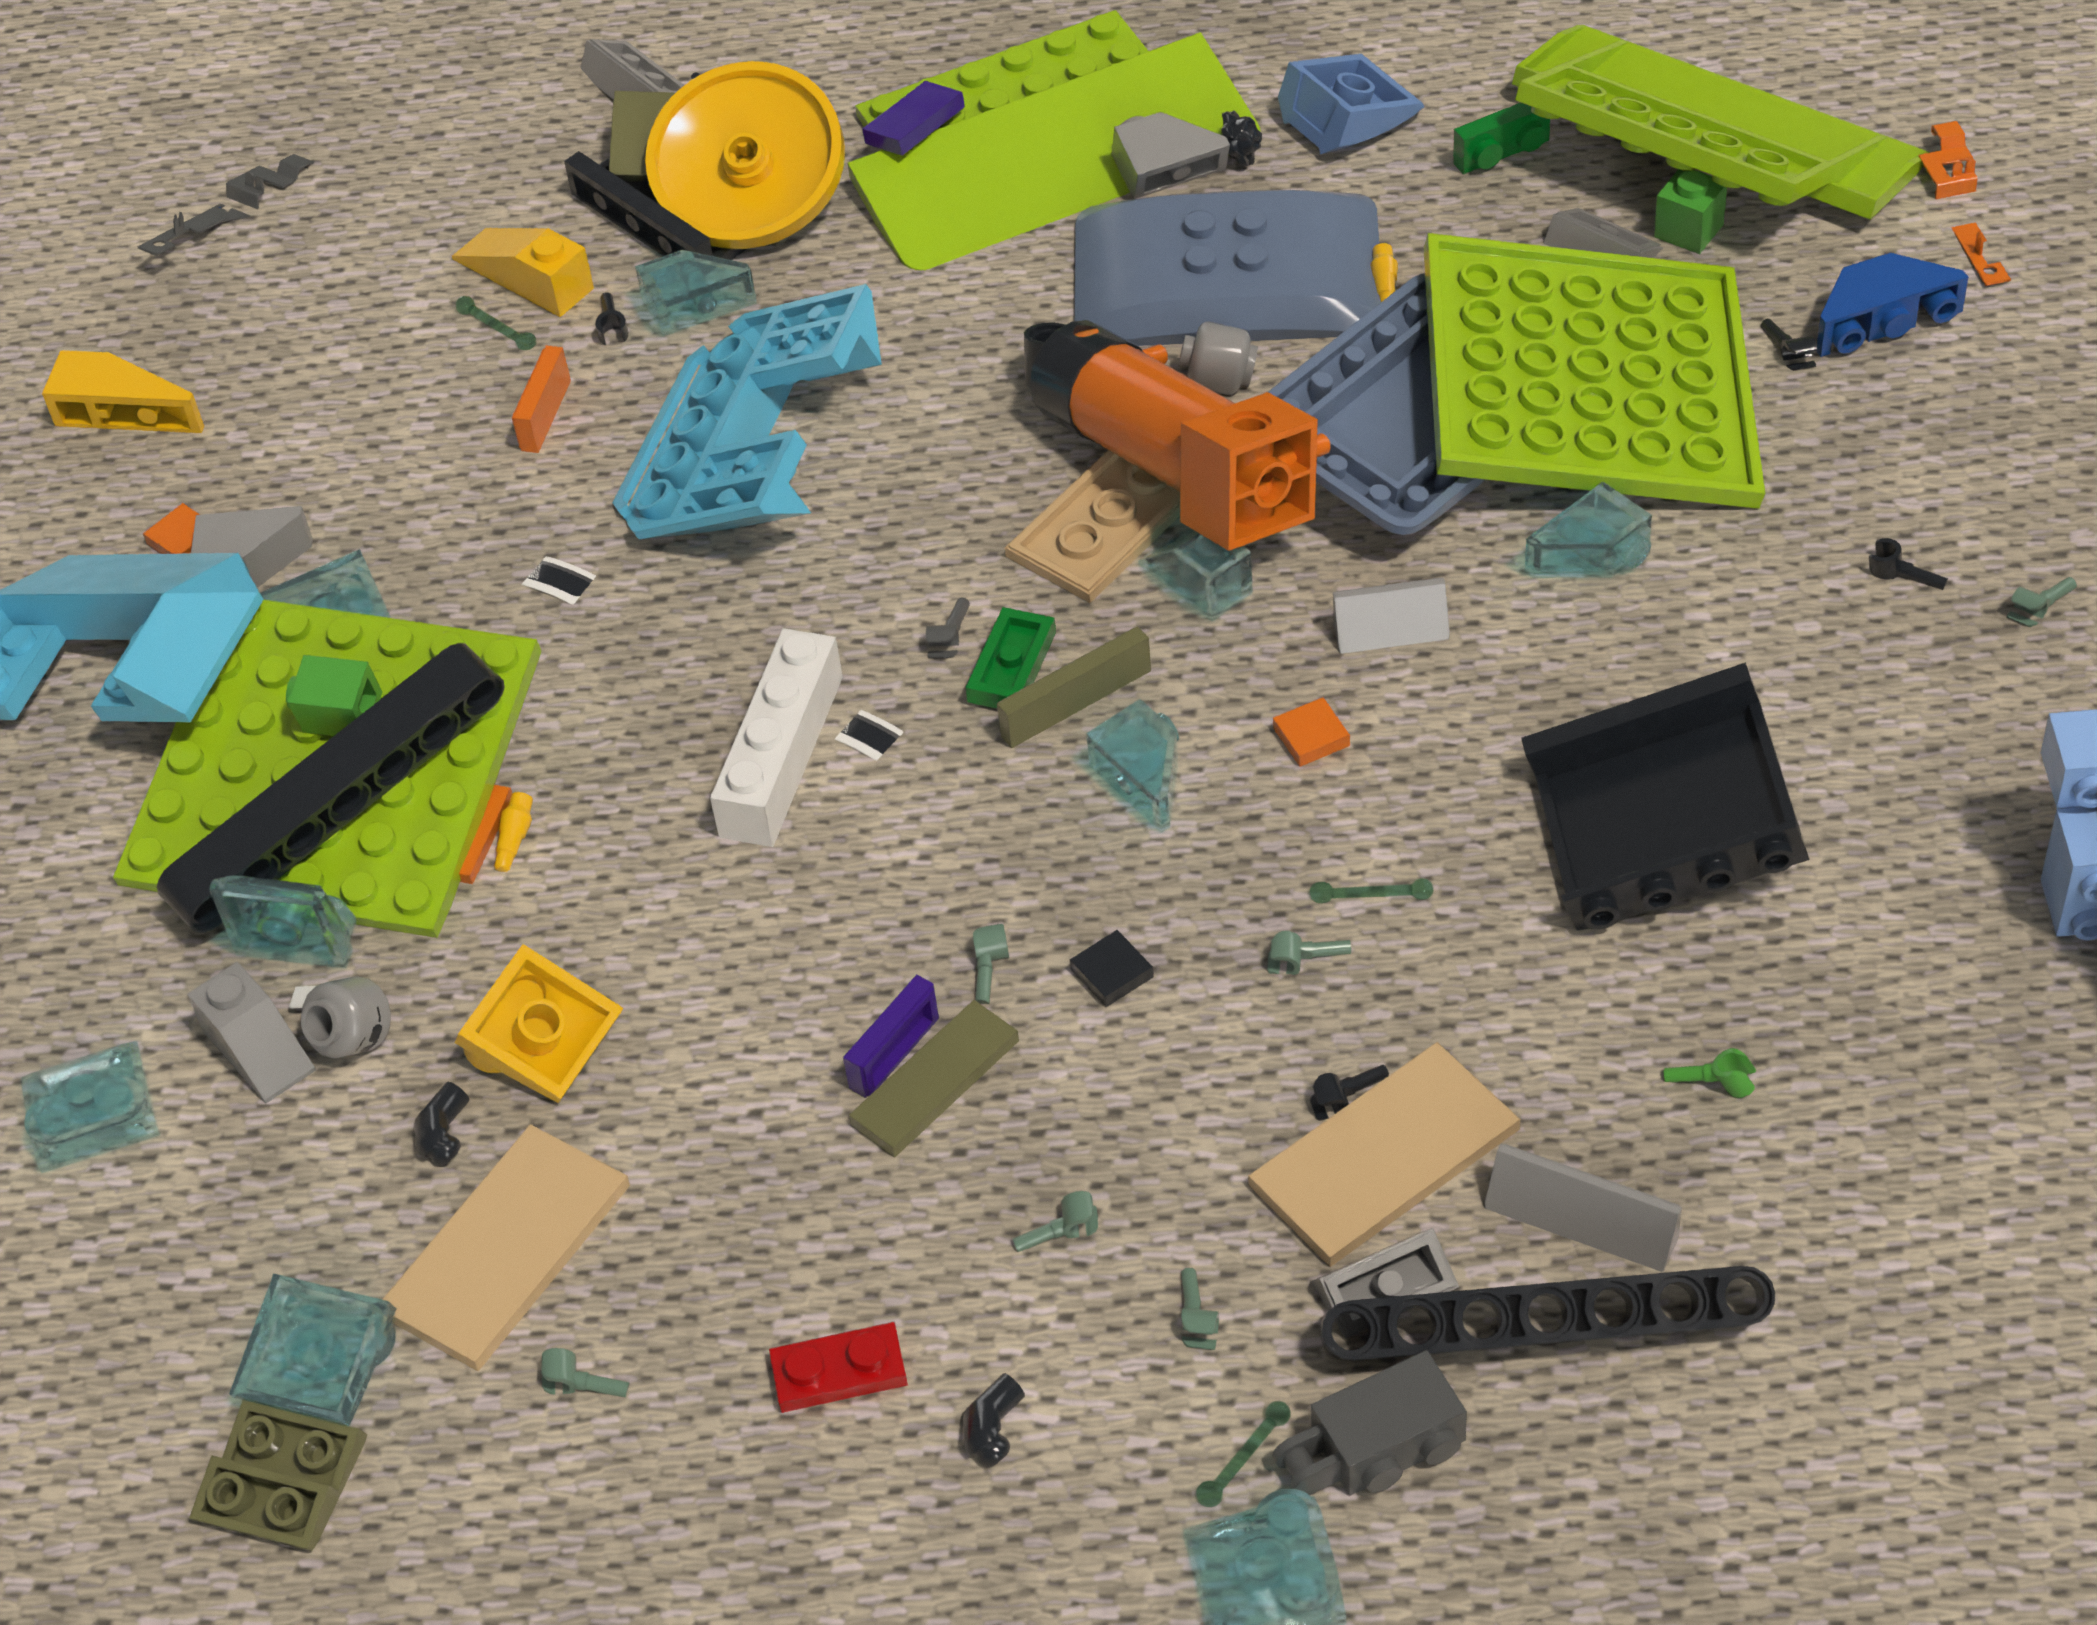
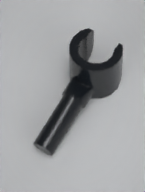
M605 292L600 297L603 312L598 315L595 322L598 338L602 344L606 345L605 332L610 329H620L625 342L629 334L626 319L620 311L615 310L612 294Z
M1767 318L1762 321L1761 328L1777 343V346L1781 349L1783 361L1811 357V352L1817 350V344L1813 336L1792 339L1790 335L1780 329L1771 319ZM1807 361L1786 366L1794 371L1816 367V363L1814 361Z
M1882 538L1876 541V555H1869V569L1875 577L1889 580L1899 576L1941 590L1944 589L1948 578L1903 561L1902 548L1896 540Z
M1382 1064L1353 1077H1346L1341 1080L1333 1073H1324L1318 1076L1313 1085L1314 1094L1310 1099L1317 1120L1329 1119L1325 1106L1332 1105L1333 1111L1336 1114L1349 1104L1346 1096L1353 1095L1356 1091L1389 1076L1387 1067Z

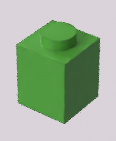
M1678 169L1657 195L1654 237L1701 254L1724 225L1727 187L1713 182L1712 176L1696 170L1686 171Z
M303 655L297 675L292 676L288 682L286 703L293 712L303 733L334 736L378 702L383 692L369 663L366 661Z

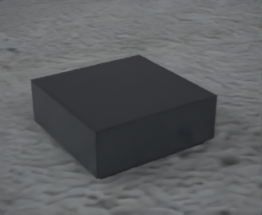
M1118 930L1070 959L1071 971L1105 1007L1113 1004L1154 977L1153 966Z

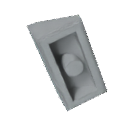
M1580 208L1553 214L1543 243L1549 247L1654 258L1663 249L1660 246L1661 244Z
M1444 577L1333 592V626L1339 652L1343 654L1449 639L1450 631Z
M1433 1228L1419 1232L1311 1281L1328 1311L1338 1303L1349 1300L1450 1292L1459 1287ZM1414 1307L1406 1308L1401 1313L1408 1311ZM1354 1313L1341 1314L1334 1320L1345 1339L1367 1329L1364 1320Z

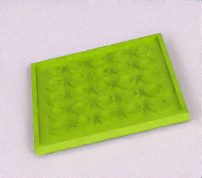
M1434 233L1427 234L1423 249L1438 475L1760 509L1765 496V486L1735 267Z
M263 600L191 722L175 723L113 875L114 880L118 886L158 892L156 888L158 879L170 864L333 737L303 733L293 712L287 706V685L290 678L297 675L303 655L368 662L383 692L381 696L383 698L450 645L463 643L473 650L504 680L505 688L498 703L245 905L246 907L438 938L461 880L459 872L481 824L542 652L537 639Z

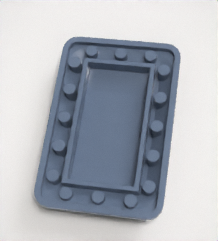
M1245 190L1156 196L1091 206L1077 216L1075 223V321L1089 320L1137 346L1183 344L1185 335L1195 337L1199 326L1206 321L1244 329L1249 333L1251 341L1338 337L1381 303L1370 266L1373 260V247L1379 244L1376 204L1369 197L1357 193L1311 190Z
M1425 273L1411 278L1268 391L1317 418V434L1322 433L1330 440V452L1317 457L1316 482L1380 527L1392 533L1407 535L1418 532L1485 481V479L1437 474Z

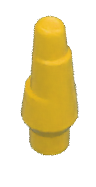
M1380 243L1373 247V260L1370 263L1381 302L1395 292V282L1397 281L1398 262L1393 257V248L1387 243Z
M512 793L509 805L501 813L494 864L496 871L507 872L510 870L521 841L525 838L531 825L530 810L533 798L526 793Z

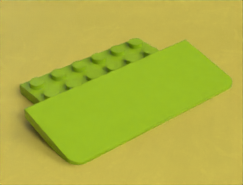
M1113 10L855 105L856 115L865 127L921 83L928 81L961 91L965 107L903 156L880 149V151L850 161L847 164L850 180L876 226L900 261L910 269L928 270L1076 214L1091 206H1096L1130 193L1112 157L1114 127L1121 125L1131 117H1146L1162 112L1221 135L1223 126L1222 113L1234 110L1239 117H1251L1255 121L1257 129L1260 132L1261 130L1201 32L1148 51L1120 14Z
M1576 25L1554 35L1516 65L1512 85L1518 86L1515 100L1532 106L1531 111L1537 116L1547 119H1559L1561 117L1576 123V129L1582 133L1592 136H1603L1606 134L1621 140L1620 145L1629 151L1656 153L1666 157V163L1674 168L1686 171L1698 169L1711 174L1712 181L1721 186L1729 188H1740L1743 186L1758 192L1760 200L1777 206H1786L1804 196H1809L1871 220L1924 167L1918 155L1930 153L1921 148L1586 25Z

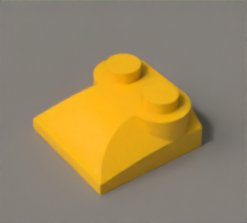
M522 944L460 1030L455 1043L463 1048L467 1060L475 1068L487 1073L502 1072L530 1089L559 1103L613 1026L623 1007Z

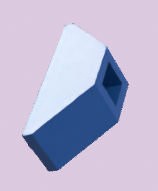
M1887 253L1843 267L1820 315L1816 351L1820 357L1829 355L1833 343L1840 353L1846 354L1857 350L1864 343L1865 339L1870 342L1886 336L1888 338H1898L1911 328L1916 327L1919 302L1936 323L1947 322L1958 313L1963 312L1969 277L1960 269L1894 253Z

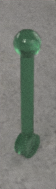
M461 296L456 301L455 307L459 314H471L515 341L520 350H530L535 347L537 343L535 335L528 332L520 334L475 306V302L470 296Z
M1426 878L1416 879L1412 884L1332 888L1327 882H1316L1310 888V897L1314 902L1321 904L1336 898L1413 896L1419 900H1426L1432 896L1434 887L1431 881Z
M1278 1400L1268 1404L1264 1421L1215 1480L1205 1481L1198 1486L1196 1496L1202 1506L1212 1508L1219 1505L1223 1499V1489L1273 1429L1288 1423L1291 1417V1410L1285 1402Z

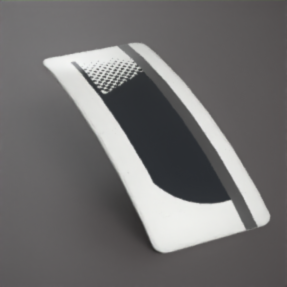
M546 556L521 585L545 592L573 605L596 575L572 564Z
M860 710L837 735L835 740L877 761L904 731L868 712Z

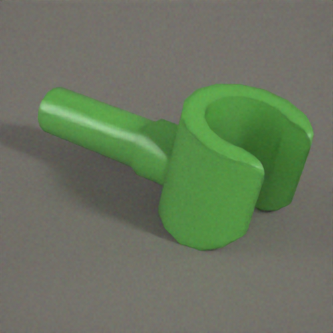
M1730 1048L1721 1052L1713 1063L1702 1066L1664 1068L1665 1082L1720 1081L1731 1096L1743 1098L1750 1095L1755 1089L1747 1074L1755 1073L1756 1069L1742 1051Z

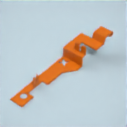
M1957 121L1932 125V135L1938 136L1940 139V151L1920 154L1918 157L1922 160V164L1936 185L1935 199L1976 192L1978 180L1975 174L1976 161L1966 147L1963 129ZM1962 161H1966L1964 173H1962ZM1954 163L1952 176L1950 177L1943 165ZM1976 222L1951 227L1985 286L2011 281L2001 262L1987 264L1982 256L1983 243L1987 240ZM1993 268L1997 272L1994 274H1987L1984 272V269Z

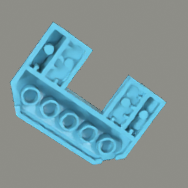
M867 284L744 313L728 326L733 334L721 340L712 351L709 352L703 345L687 357L612 502L639 540L735 529L811 514V511L789 484L796 473V467L807 444L796 430L773 435L769 434L794 383L800 380L812 381L882 365L872 291ZM698 365H701L670 427L668 428L650 466L648 467L630 505L628 506L627 504L640 478L642 477L660 439L662 438L679 402L681 401Z
M240 554L68 555L1 589L0 720L17 719L66 640H130L126 650L113 671L107 676L103 687L91 704L94 712L101 721L191 722L264 600Z

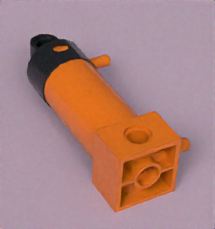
M1089 320L1072 321L1066 325L1055 322L1032 325L1024 331L1025 385L1031 389L1033 402L1042 414L1077 435L1100 444L1179 491L1180 522L1230 551L1315 519L1317 457L1328 454L1331 447L1330 440L1326 435L1322 433L1317 434V418L1269 392L1234 403L1167 366L1168 352L1162 345L1158 344L1142 350L1139 346Z

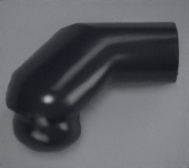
M448 1081L441 1087L419 1113L414 1123L417 1152L422 1157L429 1156L437 1166H445L461 1148L459 1139L450 1135L447 1131L450 1128L451 1122L469 1102V1097L459 1086Z
M1003 1373L972 1402L963 1415V1446L969 1455L975 1454L979 1463L985 1467L996 1465L1009 1453L1010 1442L999 1432L1001 1430V1419L1025 1397L1021 1386L1006 1373Z

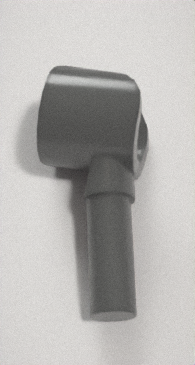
M958 598L945 625L926 626V641L929 643V646H959V630L970 606L968 599ZM958 650L928 651V658H953L958 653Z

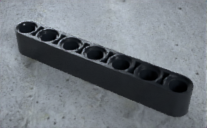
M457 643L450 645L170 864L158 879L156 887L158 894L194 932L205 933L212 931L490 711L503 695L505 688L504 680L466 644Z
M1734 1266L1349 1300L1338 1303L1325 1314L1320 1324L1319 1335L1323 1347L1331 1356L1342 1361H1363L1415 1356L1425 1350H1428L1431 1355L1738 1328L1759 1323L1770 1315L1775 1305L1776 1293L1772 1281L1764 1272L1755 1267ZM1734 1279H1743L1755 1290L1756 1304L1748 1315H1739L1727 1305L1725 1299L1726 1288ZM1669 1284L1684 1288L1690 1296L1692 1302L1691 1310L1682 1321H1674L1668 1318L1661 1310L1660 1295ZM1603 1290L1614 1291L1620 1294L1625 1301L1627 1307L1626 1317L1617 1327L1606 1326L1595 1315L1594 1301ZM1537 1296H1548L1554 1299L1560 1306L1562 1320L1558 1328L1552 1333L1541 1332L1530 1322L1528 1316L1529 1306ZM1475 1301L1490 1305L1497 1316V1327L1494 1333L1485 1339L1470 1335L1463 1324V1312L1470 1303ZM1406 1308H1420L1430 1316L1433 1327L1432 1333L1426 1342L1411 1344L1405 1341L1399 1334L1397 1328L1398 1317ZM1344 1313H1354L1364 1320L1367 1325L1368 1336L1362 1347L1356 1350H1346L1338 1346L1332 1336V1324L1337 1316Z

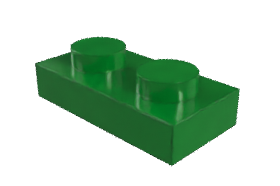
M1518 103L1454 129L1453 164L1464 175L1479 168H1492L1501 159L1521 151L1532 152L1538 149L1544 142L1550 140V119L1532 113V106Z
M1002 607L966 685L967 702L997 709L999 701L1034 683L1056 634L1055 618Z

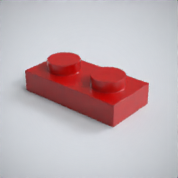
M895 1321L769 1349L781 1413L908 1386Z

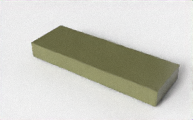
M1138 626L1132 628L999 701L997 709L1001 737L1011 748H1014L1151 672L1149 637Z
M973 1000L849 1114L851 1126L895 1158L1019 1042L1018 1030Z

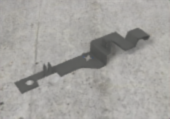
M292 154L280 160L277 172L259 165L226 183L227 198L258 210L259 196L264 194V181L280 188H285L298 179L300 169H308L309 167L306 166L313 164L314 161ZM221 203L185 222L184 216L180 212L179 217L176 214L174 215V228L137 247L142 251L158 256L175 247L174 243L169 242L170 240L189 230L200 234L223 221L245 219L251 215L233 208L227 212L225 209H222L225 205ZM161 242V243H164L165 245H163V246H155V245H153V244H154V243Z

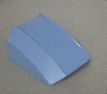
M1363 54L1289 62L1278 94L1284 124L1290 123L1319 148L1320 154L1339 151L1372 139L1395 128L1425 107L1419 99Z

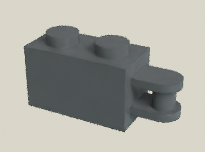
M1425 1350L1311 1404V1428L1280 1443L1273 1451L1272 1457L1279 1468H1287L1292 1476L1289 1485L1297 1497L1309 1496L1341 1481L1349 1496L1366 1488L1371 1493H1377L1394 1485L1401 1478L1405 1469L1424 1460L1429 1465L1440 1464L1455 1455L1460 1449L1461 1443L1466 1441L1467 1411L1428 1350ZM1323 1452L1326 1458L1314 1463L1311 1457Z

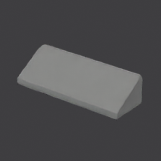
M600 39L586 41L581 69L595 86L613 100L615 91L676 93L684 86L679 80L627 41Z
M1500 1144L1497 1150L1485 1199V1209L1660 1272L1665 1270L1679 1238L1682 1213L1680 1205L1507 1144Z

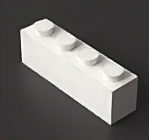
M786 628L782 629L710 797L719 838L769 847L774 846L843 678L836 637Z

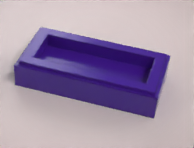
M924 81L862 128L865 144L903 156L965 107L963 93Z
M916 974L843 1056L849 1089L864 1098L869 1097L937 1022L939 1014L934 984Z

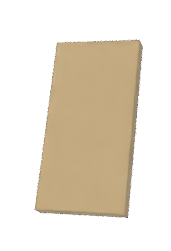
M1107 450L1005 547V556L1091 603L1180 516V492Z
M1436 1042L1248 1175L1249 1186L1329 1267H1332L1519 1131L1520 1118Z
M530 1124L376 1306L380 1316L474 1370L479 1371L629 1188L628 1176Z

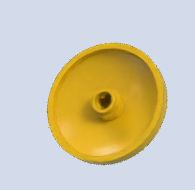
M759 61L737 62L711 69L697 76L681 87L663 106L655 119L648 137L645 159L646 173L649 185L658 204L709 237L711 246L726 249H750L766 246L793 235L809 224L824 209L833 196L842 175L845 160V143L840 122L831 102L813 81L803 74L779 64Z

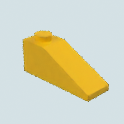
M485 228L452 255V260L559 317L564 315L594 289L585 247L549 228Z
M60 350L42 392L53 423L59 427L202 433L204 423L192 392L109 352Z

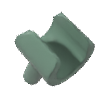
M2067 577L2040 594L2019 586L2014 592L2011 601L2015 603V608L2042 619L2047 613L2048 608L2055 601L2074 590L2077 584L2072 577ZM2012 611L2007 614V618L2028 627L2038 624V622Z
M1003 924L980 927L973 932L977 961L976 969L978 970L975 1001L980 1004H990L993 972L991 961L1009 958Z
M1281 931L1271 941L1267 970L1271 974H1279L1280 960L1287 961L1286 974L1296 975L1300 971L1301 959L1351 954L1350 940L1302 942L1298 934L1291 931Z
M1076 1191L1064 1196L1061 1200L1062 1217L1013 1238L1017 1251L1029 1249L1064 1235L1067 1238L1079 1237L1078 1224L1082 1223L1086 1225V1236L1095 1233L1098 1229L1097 1207L1093 1205L1092 1195L1086 1191Z
M1193 1268L1183 1269L1181 1271L1185 1301L1181 1313L1183 1330H1187L1190 1333L1218 1334L1219 1311L1201 1309L1197 1272ZM1182 1336V1341L1186 1347L1215 1350L1217 1340Z
M551 1348L542 1353L541 1374L542 1387L545 1392L555 1395V1383L562 1382L563 1394L574 1393L577 1389L626 1397L630 1382L592 1375L589 1372L576 1371L577 1357L572 1351L564 1348Z

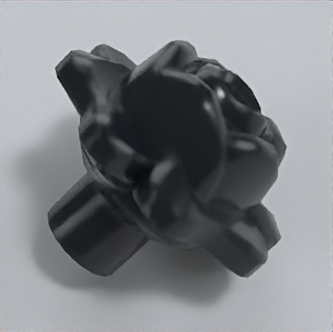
M1234 110L1222 113L1223 126L1221 135L1225 136L1230 144L1228 154L1236 159L1242 168L1253 165L1255 162L1254 152L1261 148L1260 143L1262 141V133L1257 129L1255 121L1251 117H1239Z

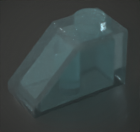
M680 250L635 266L642 301L663 337L757 304L752 272L747 263Z
M1601 482L1526 538L1525 573L1532 578H1612L1627 566L1631 569L1636 568L1646 559L1651 549L1652 515L1605 482Z
M1193 529L1178 532L1138 560L1140 566L1212 622L1253 593L1251 552L1244 546L1228 551Z
M1139 699L1086 733L1089 766L1162 833L1170 828L1178 772L1177 742L1179 741V734L1173 722L1165 714L1155 713L1146 703Z

